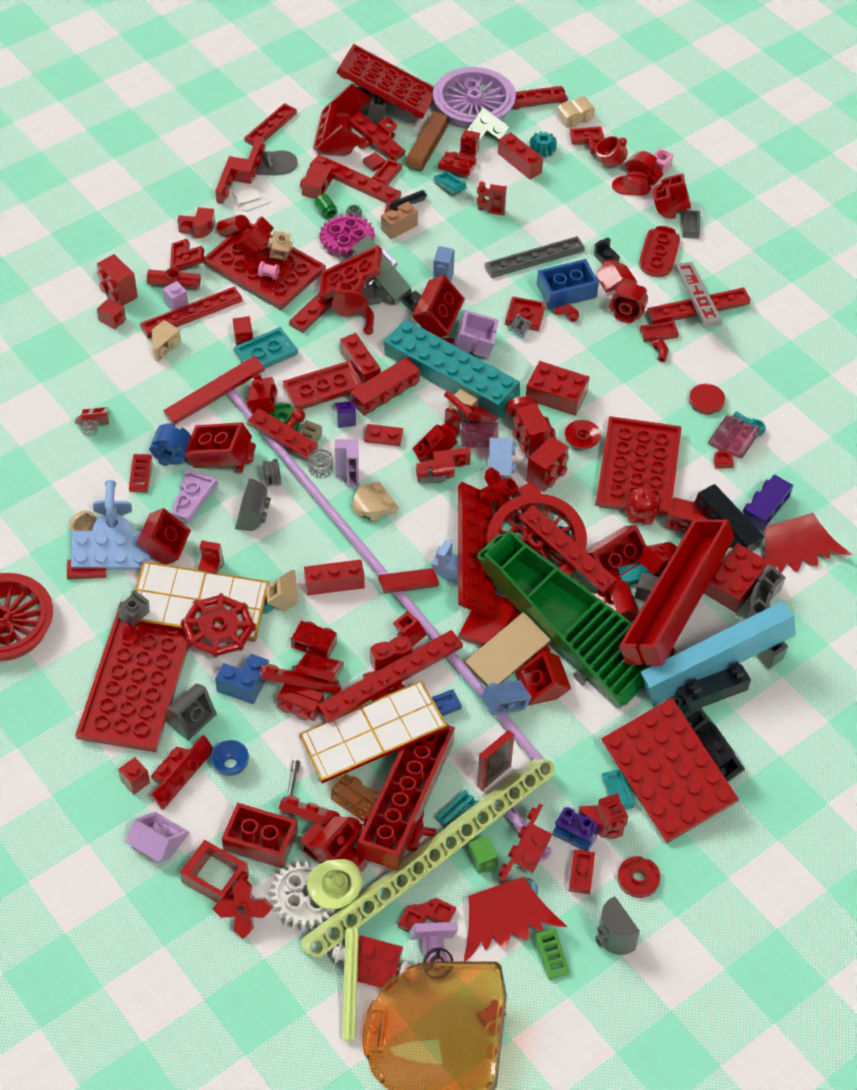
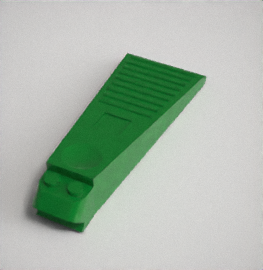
M510 530L506 534L496 536L478 553L477 557L485 573L494 581L493 585L521 613L524 612L551 639L550 642L582 671L617 708H621L623 705L626 706L645 686L641 671L651 667V665H646V663L643 665L626 664L619 647L632 622L525 544Z

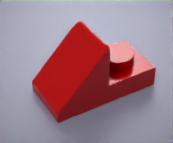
M202 540L200 544L202 557L198 570L217 573L225 563L221 544Z

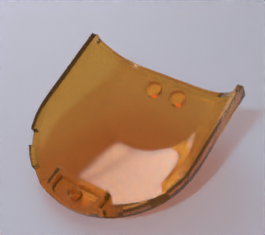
M448 961L419 963L408 967V971L398 977L394 975L381 987L383 991L376 1001L372 1000L367 1010L362 1033L364 1055L368 1059L371 1072L380 1083L389 1090L496 1089L507 1000L502 966L498 962Z

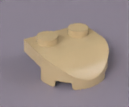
M380 482L360 486L352 502V508L355 513L360 517L363 515L371 517V521H379L382 515L397 513L399 508Z

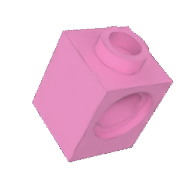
M659 148L653 155L658 159L655 164L665 175L672 167L674 154Z

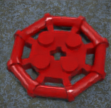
M223 593L202 600H194L192 607L180 624L187 636L188 646L213 655V658L237 650L242 651L250 635L256 630V624L252 621L248 605L245 602L241 603L224 596ZM223 604L233 607L234 609L230 608V610H228L225 608ZM200 611L202 613L201 617L195 619V615ZM241 614L244 621H239L237 615ZM216 621H219L220 624L223 623L220 627L214 626ZM192 627H198L200 633L194 635ZM239 629L244 630L240 638L237 637ZM205 639L209 644H213V647L201 641ZM232 642V644L219 647V643Z

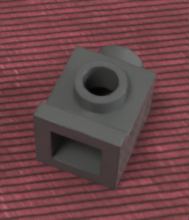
M136 590L132 591V595L118 606L119 618L132 626L136 625L150 612L149 600Z

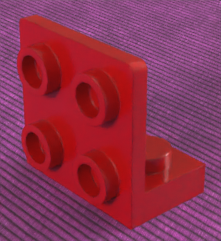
M674 497L672 509L669 508L665 528L686 533L693 520H707V517L697 510L693 504L694 502Z

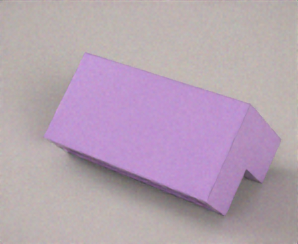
M335 439L336 478H347V487H359V439Z

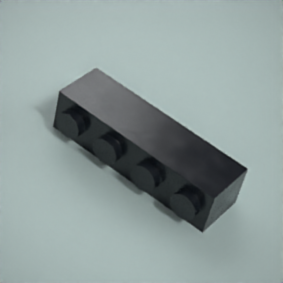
M715 483L698 492L693 503L698 511L707 517L708 520H729L735 537L731 543L733 548L737 543L750 551L760 547L765 536Z

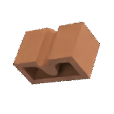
M409 202L398 206L397 211L390 210L381 215V230L390 239L418 226V210Z

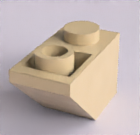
M165 320L152 329L153 353L156 362L165 357L181 342L180 329Z
M292 569L266 587L268 604L286 611L298 603L295 570Z

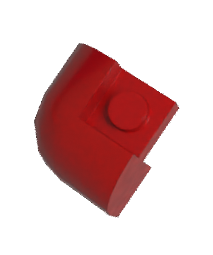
M683 173L661 180L662 183L653 187L655 207L661 216L676 218L675 212L691 208Z

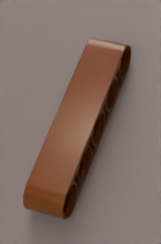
M438 112L431 114L407 156L406 167L423 171L448 127L450 116Z

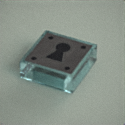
M517 314L508 330L524 338L533 323Z

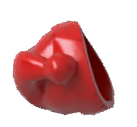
M610 136L599 141L595 147V154L599 162L610 168L621 165L628 155L626 148L627 139Z

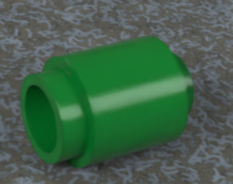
M327 194L319 195L316 198L315 206L323 217L331 219L333 216H336L337 207Z

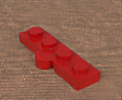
M290 795L284 796L278 807L280 810L325 826L334 816L340 815L334 810L319 807L314 803H302L299 801V798ZM349 817L361 833L363 824L359 823L358 819Z

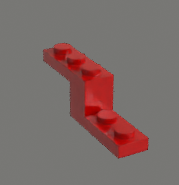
M257 136L248 159L228 157L215 190L217 203L223 204L225 198H228L229 188L233 185L234 181L251 184L253 178L257 176V168L261 165L262 154L266 152V144H264L263 137Z

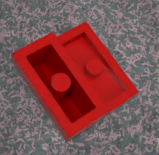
M617 580L604 595L599 591L593 593L630 622L635 620L639 613V608L626 581Z

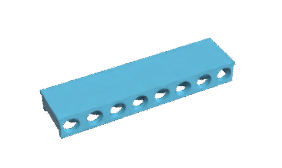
M784 601L667 658L663 666H651L641 671L645 683L644 690L651 700L652 706L675 696L677 688L686 685L687 680L692 678L699 680L730 668V664L735 662L741 663L795 636L794 614L790 612Z

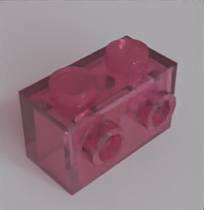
M462 422L461 447L489 448L490 438H498L499 422Z

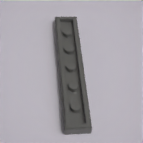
M576 236L486 262L485 268L490 277L495 278L584 252L585 247L579 237Z

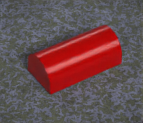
M245 215L226 218L218 222L217 231L220 236L237 233L246 227L250 221Z

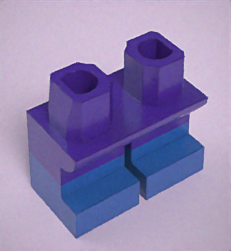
M564 807L555 822L556 827L552 833L553 836L567 843L571 841V845L583 851H589L597 838L599 824L587 816L583 817L575 813L569 807Z

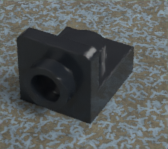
M609 237L595 243L594 256L602 264L607 260H615L617 262L620 260V256L610 247L611 239Z
M415 290L402 298V304L414 312L421 295Z

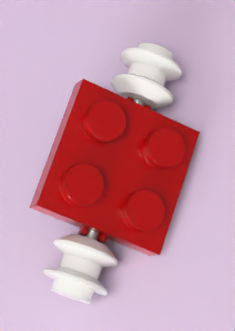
M360 935L357 982L392 991L397 973L402 982L405 978H408L411 984H413L414 980L418 981L421 968L418 967V962L414 966L409 965L408 959L402 965L399 964L403 946ZM340 942L339 946L336 945L334 947L332 958L335 959V964L341 960L344 961L345 965V947Z

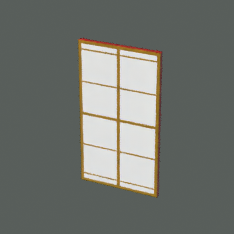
M143 561L135 590L149 600L150 612L138 623L184 630L180 625L181 620L187 615L194 600H202L223 593L224 596L241 603L245 602L248 605L252 621L256 624V630L252 632L248 640L256 642L267 595L266 587L269 586V581ZM223 604L225 608L228 610H230V608L234 609L233 607ZM200 611L197 612L194 618L198 619L202 613ZM241 614L237 615L239 621H244ZM216 621L214 626L220 627L223 623L220 624L219 621ZM192 627L193 632H199L198 627ZM241 629L238 630V632H237V637H238V638H240V636L242 635V633H243L244 630H241Z
M421 680L356 708L329 724L324 722L301 732L299 737L319 776V781L323 784L448 729V724L429 694L425 683Z

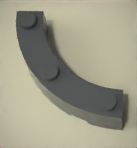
M773 565L762 573L754 586L746 609V619L770 608L771 600L781 591L786 577ZM783 641L757 654V656L770 670L783 660L788 645Z

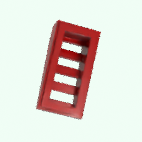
M133 454L129 492L148 493L153 466L152 455Z

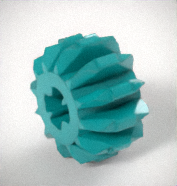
M540 131L539 134L534 133V136L530 139V148L545 158L548 155L552 156L557 149L556 137H553V134H548L547 131L545 133Z

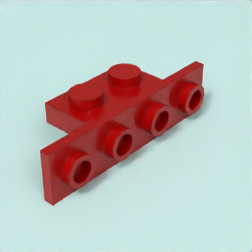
M202 735L190 750L176 746L151 775L154 782L160 783L151 794L160 809L164 810L211 755L214 748L205 735Z
M539 803L537 808H531L527 819L530 821L527 827L522 826L517 836L520 838L518 845L513 844L508 856L511 859L508 865L503 864L498 873L501 876L499 883L503 884L513 864L532 874L534 873L553 835L534 825L543 807L542 804Z

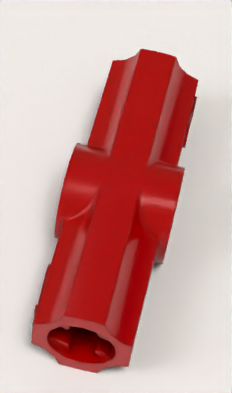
M175 267L169 268L166 271L148 269L147 284L168 286L177 281L184 288L200 289L201 274L183 273Z

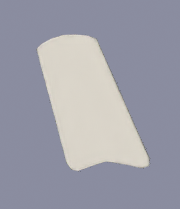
M257 189L233 191L236 197V204L260 198Z

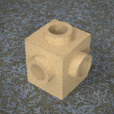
M282 231L273 232V236L269 238L267 245L270 248L269 258L286 261L288 253L292 251L293 241H290L291 234Z

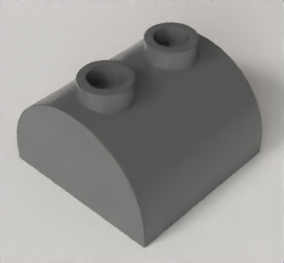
M249 478L235 529L253 531L259 528L261 523H265L267 512H264V508L268 509L271 498L267 497L268 490L261 482Z
M198 683L194 684L188 691L183 692L181 697L174 704L169 705L165 711L166 718L173 729L188 741L217 715L206 687Z
M614 896L602 908L599 926L597 927L598 935L595 936V940L600 948H604L610 953L626 955L636 950L640 930Z

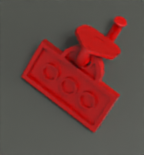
M379 245L321 273L319 297L322 300H326L334 296L332 308L340 316L349 317L361 312L366 317V326L363 328V331L367 335H371L374 331V312L368 306V299L361 291L365 286L366 280L381 274L382 248Z

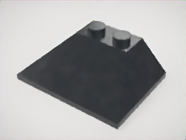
M700 705L684 715L727 782L746 770L736 752Z

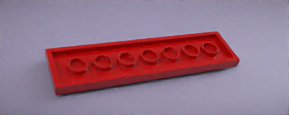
M461 482L458 485V605L492 618L495 615L494 581L485 573L477 555L487 545V531L493 518V502L487 504L479 497L480 489Z

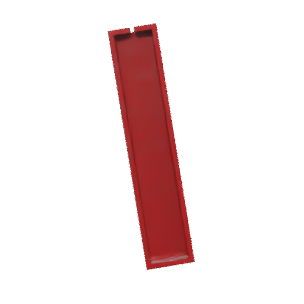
M729 520L692 521L619 645L626 664L643 665L646 663V665L663 666L735 538Z

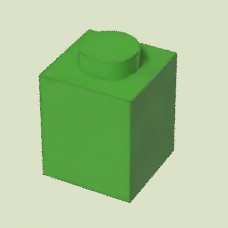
M488 835L468 843V854L478 874L491 872L498 866L499 856Z

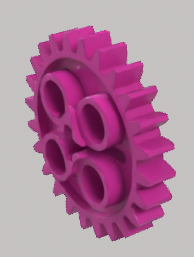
M349 213L345 217L340 214L339 218L333 216L334 220L328 219V223L324 222V227H321L320 240L323 248H327V252L333 251V255L339 253V257L343 254L346 258L350 254L352 255V247L367 235L373 242L375 239L372 224L367 223V219L362 220V216L356 218L355 214L352 217L349 216Z

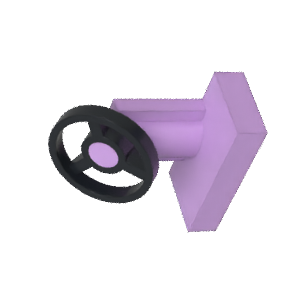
M457 922L415 923L409 931L410 940H421L423 969L431 978H444L453 968L454 960L451 953L444 947V939L455 936L458 931ZM445 952H446V953L449 955V957H450V966H449V967H448L447 965H445V964L447 963ZM432 968L436 970L444 968L447 970L441 975L428 973Z

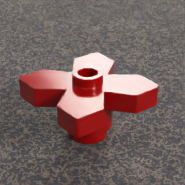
M493 467L486 470L484 479L488 486L481 489L479 497L487 504L495 501L499 509L511 500L510 497L516 495L518 485L512 478L502 479L500 473Z
M242 877L232 887L234 899L222 898L213 907V911L221 918L235 917L234 931L244 939L254 929L252 917L264 918L274 906L266 898L256 899L252 895V884Z

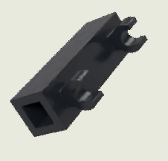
M735 662L730 664V668L699 680H696V678L687 680L686 685L677 688L674 700L677 706L686 714L698 705L702 708L747 691L751 678L742 664Z

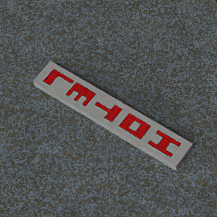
M693 262L676 264L675 269L703 326L706 328L722 325V319Z

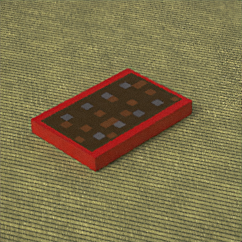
M507 730L479 754L477 787L481 791L487 788L512 765L515 734L510 730Z

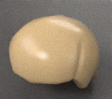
M80 511L70 520L71 531H92L93 525L98 518L90 511Z

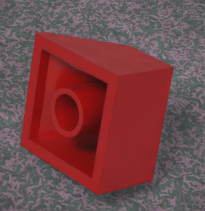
M542 651L516 671L518 680H521V683H523V686L531 695L528 703L529 706L557 700L571 690L560 656L548 651Z

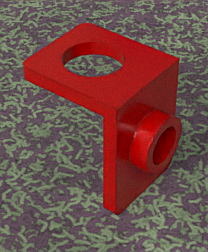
M446 408L445 422L441 426L451 429L454 436L460 433V416Z

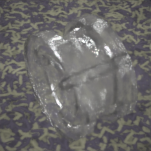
M95 420L83 421L82 433L88 436L98 434V422Z

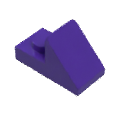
M353 401L334 403L338 428L356 426V408Z

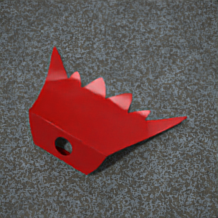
M814 513L765 527V559L770 562V566L773 565L775 568L777 566L781 573L786 566V562L795 572H798L802 564V558L806 562L818 566L817 553L829 559L831 557L828 551L842 555H853L830 536Z
M524 877L468 896L469 927L463 962H466L474 954L481 942L486 951L491 944L493 936L500 947L504 949L509 942L511 931L522 940H528V924L540 931H543L541 921L558 927H567V925L542 902Z

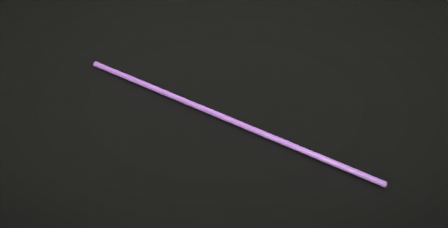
M235 389L227 393L249 420L253 413L251 409H248L247 403ZM259 432L378 576L389 574L283 446ZM404 591L393 593L406 610L419 620L431 640L441 636ZM455 652L447 656L446 658L481 698L485 687ZM506 712L504 714H495L506 730H510L515 734L514 739L531 760L544 759Z

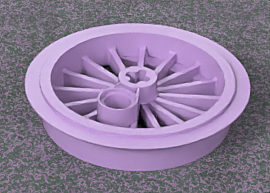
M466 67L453 70L442 76L435 84L433 98L440 113L450 116V123L468 129L483 107L502 121L515 103L516 92L512 83L502 74L486 68ZM481 84L487 85L482 91H480Z

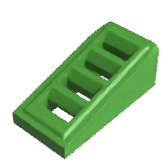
M556 928L536 933L534 941L548 979L551 980L570 974ZM555 947V950L548 952L545 951L546 949ZM559 957L558 959L548 961V958ZM562 965L560 968L551 970L552 966Z

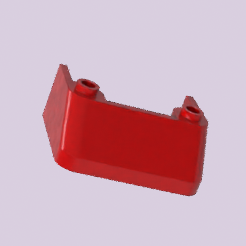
M352 83L322 110L313 149L323 154L349 155L363 139L350 130L351 126L348 124V119L361 112V108L370 102L372 98Z

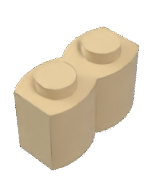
M579 97L572 102L562 103L557 109V116L566 127L590 121L595 115V108L586 97Z

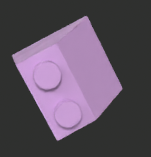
M153 812L133 821L125 842L131 845L135 851L148 855L152 861L162 862L172 857L190 831L159 813Z

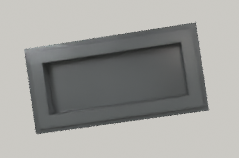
M683 211L682 237H700V211Z

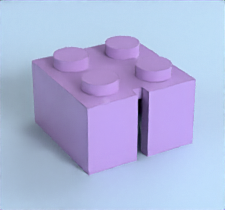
M465 310L459 324L455 346L465 352L470 353V351H473L475 355L489 358L495 343L499 320Z

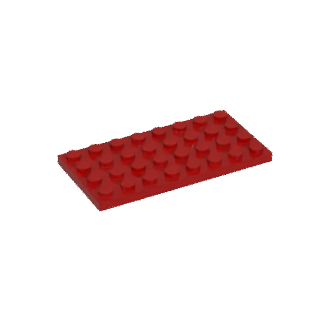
M117 610L76 732V739L157 752L167 720L165 711L172 703L189 648L185 631L144 623H137L132 626L119 618Z

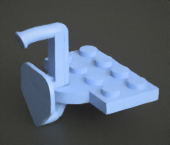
M114 480L105 481V500L93 502V511L103 516L94 523L92 531H72L71 569L141 570L143 561L150 562V554L136 544L141 531H131L130 524L126 518L122 517L132 512V504L127 501H114L116 482Z

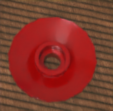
M575 420L569 423L564 433L566 441L579 449L592 448L598 444L601 438L599 427L588 420Z

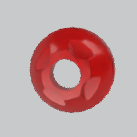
M517 397L507 402L505 411L507 416L513 419L515 417V409L534 403L538 406V402L532 397Z

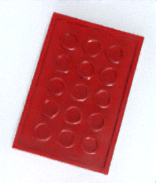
M354 43L336 72L341 78L354 82L356 86L367 89L371 94L382 97L386 102L397 105L399 109L410 112L416 118L423 119L433 100L434 86Z
M250 222L240 232L230 234L204 257V265L280 309H284L317 279L322 271L326 270L325 264L293 246L292 251L288 253L286 261L269 258L270 248L267 247L268 241L257 252L247 257L236 244L241 236L253 227L254 224ZM262 261L268 265H279L280 269L277 280L267 276H258L259 265Z
M609 416L595 506L625 510L627 496L634 490L644 487L652 490L658 497L660 509L657 515L667 516L669 508L672 509L682 426Z
M673 698L666 700L601 738L602 743L666 844L739 802V798Z

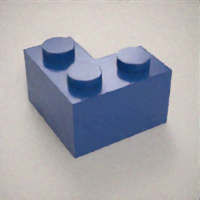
M250 653L242 669L223 663L215 678L217 692L254 705L266 680L261 678L259 669L261 665L267 666L269 660Z

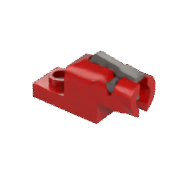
M470 447L433 452V461L416 463L418 483L445 482L447 478L455 477L456 466L470 465Z

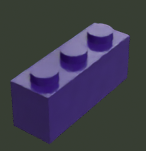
M774 474L770 480L767 479L764 482L762 490L754 494L752 502L747 503L742 512L762 532L791 497L794 485Z

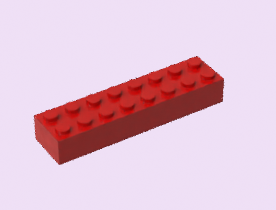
M448 725V729L400 749L357 842L358 858L398 870L454 743L455 727Z

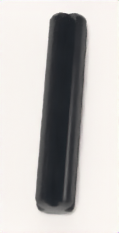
M424 190L390 202L388 208L397 211V207L406 202L412 205L425 200L427 194Z

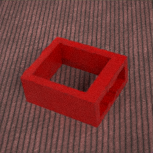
M204 839L181 870V882L216 903L222 898L234 899L232 887L242 877L248 879V864ZM211 856L236 870L222 890L197 877Z

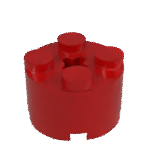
M623 281L616 288L609 302L610 312L615 314L614 317L624 323H633L635 320H639L648 304L647 289L644 286Z

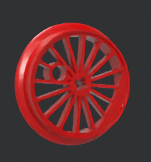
M533 493L513 498L498 509L488 527L487 544L496 536L508 532L502 530L507 523L512 527L510 531L514 534L520 533L523 535L520 539L548 560L545 555L547 554L561 565L559 569L568 576L574 571L567 562L552 553L551 551L553 550L526 526L517 525L511 520L515 515L520 517L522 512L528 510L532 505L538 510L546 511V517L551 512L558 516L553 523L557 525L561 520H564L568 526L561 530L564 533L571 531L570 538L586 551L587 533L585 525L572 506L555 496Z
M0 573V599L7 597L5 606H1L0 602V643L7 644V646H0V661L13 660L32 651L42 641L52 621L53 604L49 593L38 581L22 574ZM12 596H18V598L10 606ZM26 596H30L31 598H33L19 607V605L23 602ZM36 604L40 606V609L27 611ZM40 616L39 621L27 620L28 618ZM22 626H29L35 628L33 631H30ZM14 630L27 636L21 639Z

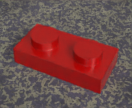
M367 424L364 442L401 447L403 428Z
M574 849L569 892L590 895L595 852Z

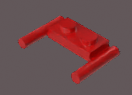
M450 391L444 393V397L455 405L468 421L472 422L474 420L478 423L497 421L498 418L485 411L482 407L464 404Z

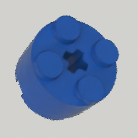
M161 424L155 431L149 451L158 459L159 464L163 466L183 464L186 459L184 453H186L191 435L182 427L181 430L175 428V424Z

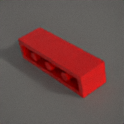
M406 357L351 390L350 401H353L355 408L365 416L375 411L379 406L388 403L397 395H401L410 387L417 385L420 382V369Z

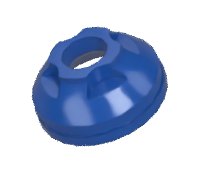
M226 740L218 743L211 753V762L214 769L226 776L241 773L247 767L249 760L247 748L236 740ZM229 759L237 762L234 767L229 768L225 766V762Z

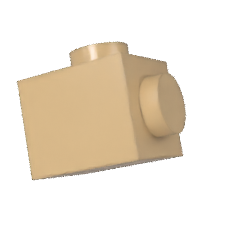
M462 389L453 394L464 404L478 406V399ZM449 401V409L459 415L461 419L468 421L463 417L464 414Z

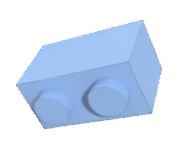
M490 438L489 468L493 467L500 473L501 478H511V473H515V462H512V455H515L516 444H512V439Z

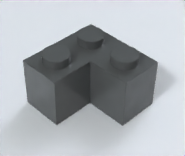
M358 87L372 98L370 102L361 108V111H369L368 119L373 123L383 120L388 102L378 95L371 94L367 89Z

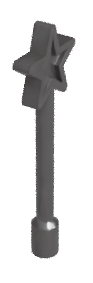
M293 760L291 765L292 774L288 795L293 796L296 775L300 768V761ZM280 810L281 816L295 819L293 817L294 814Z

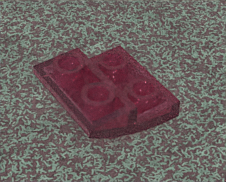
M726 415L708 441V444L718 450H726L732 456L743 458L761 430L759 426L743 423L741 418Z

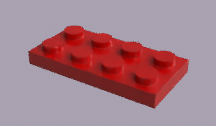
M350 361L282 381L293 407L299 409L349 395L351 390L362 384Z

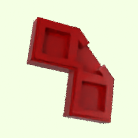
M438 898L429 900L427 903L408 906L398 923V928L409 933L415 923H425L427 919L434 923L450 922L457 907Z

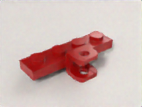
M361 112L348 119V124L389 159L397 161L405 155L406 150L393 140L397 124L392 119L385 118L378 122L377 126Z

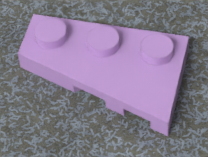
M185 469V478L181 482V490L176 498L172 515L180 521L190 523L216 488L218 481L216 478Z

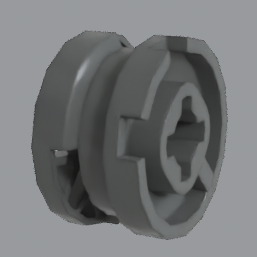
M273 459L270 462L262 461L266 487L274 483L281 485L278 459Z

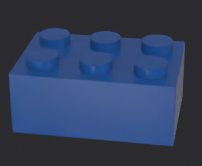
M583 259L538 270L536 285L546 305L551 309L555 306L567 305L597 297L599 282L587 260Z

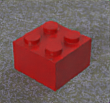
M115 254L97 263L100 289L104 293L106 292L112 301L124 306L138 298L134 272Z
M536 403L515 409L512 434L514 439L518 440L522 453H525L528 458L550 437L551 429Z
M550 436L528 457L526 482L532 481L543 493L548 488L553 487L556 480L560 476L563 477L567 472L569 447Z
M161 508L149 513L136 544L161 564L167 565L179 560L191 530L165 508Z

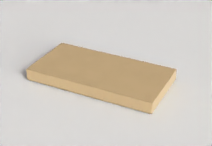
M523 612L469 657L465 664L486 686L490 683H503L549 644L551 639Z

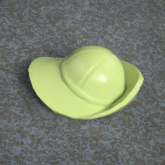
M345 859L328 860L317 865L309 873L307 890L311 899L318 906L325 909H339L352 903L358 897L362 888L363 875L358 866L352 861Z

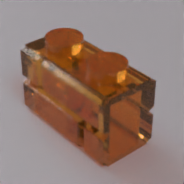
M345 774L331 790V800L363 822L365 818H369L379 796L374 788L365 787L356 776L351 777L348 774Z

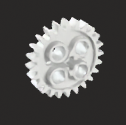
M305 861L304 866L301 867L299 862H296L295 868L288 864L287 871L281 868L280 875L275 874L274 881L270 885L269 896L271 898L269 902L275 904L272 909L273 912L279 911L278 919L285 917V925L291 921L293 922L292 928L300 924L301 930L304 929L305 925H308L310 930H312L314 923L319 926L322 924V921L327 920L337 910L325 909L318 906L319 908L311 907V904L315 903L307 890V880L309 873L316 867V863L312 867H308V863ZM290 883H296L298 886L294 887ZM293 902L297 904V906L293 907L289 905V903Z

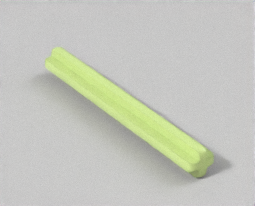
M356 928L346 929L342 1022V1039L344 1041H354L356 1037L359 930Z

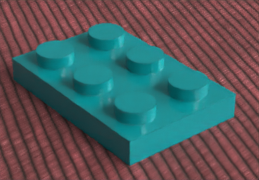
M278 327L235 346L234 352L242 363L256 356L264 368H268L297 355L298 349L283 329Z

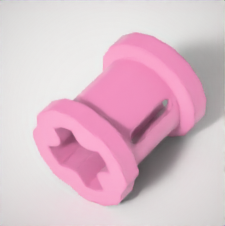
M262 261L259 265L258 276H267L277 280L280 267L279 265H268Z

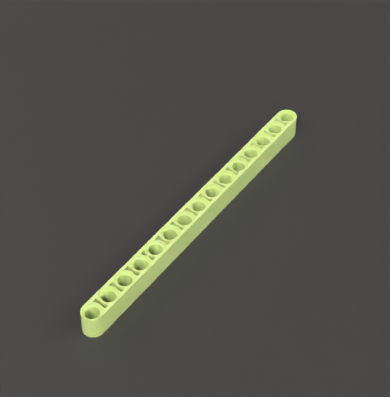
M534 759L404 859L400 863L398 870L391 869L360 893L352 903L342 907L307 934L301 941L302 951L314 957H321L345 939L346 929H358L552 777L555 772L554 763L546 759ZM541 765H543V771H542V773H541V771H540ZM526 777L528 778L527 784H525ZM512 788V796L510 797L509 791ZM496 801V802H497V806H496V808L494 809L493 804H494V802ZM479 813H481V820H480V821H478V814H479ZM465 825V832L462 834V827ZM449 837V845L446 847L445 841ZM433 850V857L430 859L429 853ZM417 863V869L413 872V865ZM400 875L401 881L397 885L396 879ZM383 888L384 895L382 898H380L379 893L380 890ZM367 901V909L363 911V904ZM350 914L351 920L346 924V917ZM333 928L334 933L332 937L329 938V930ZM314 941H316V949L312 951L311 945Z

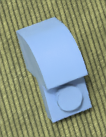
M445 540L443 545L438 547L431 565L440 577L458 583V555L453 554L452 542Z

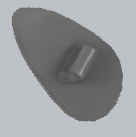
M285 150L267 151L265 154H262V162L257 168V175L290 173L297 167V158L293 153Z

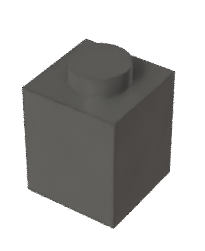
M642 572L636 587L635 598L646 601L659 577Z

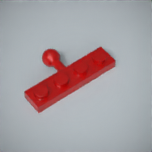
M260 408L247 421L249 426L307 461L318 449L317 443L292 429L296 423L304 421L305 412L302 409H294L291 412V419L287 424H284Z

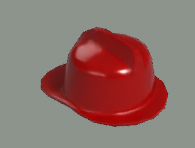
M634 170L626 176H620L613 180L612 189L619 194L643 196L651 191V184L648 182V175Z

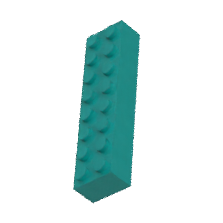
M406 319L383 341L387 357L396 362L407 357L420 369V375L456 394L459 389L464 390L478 399L479 407H482L497 418H500L505 412L507 402L520 396V381Z

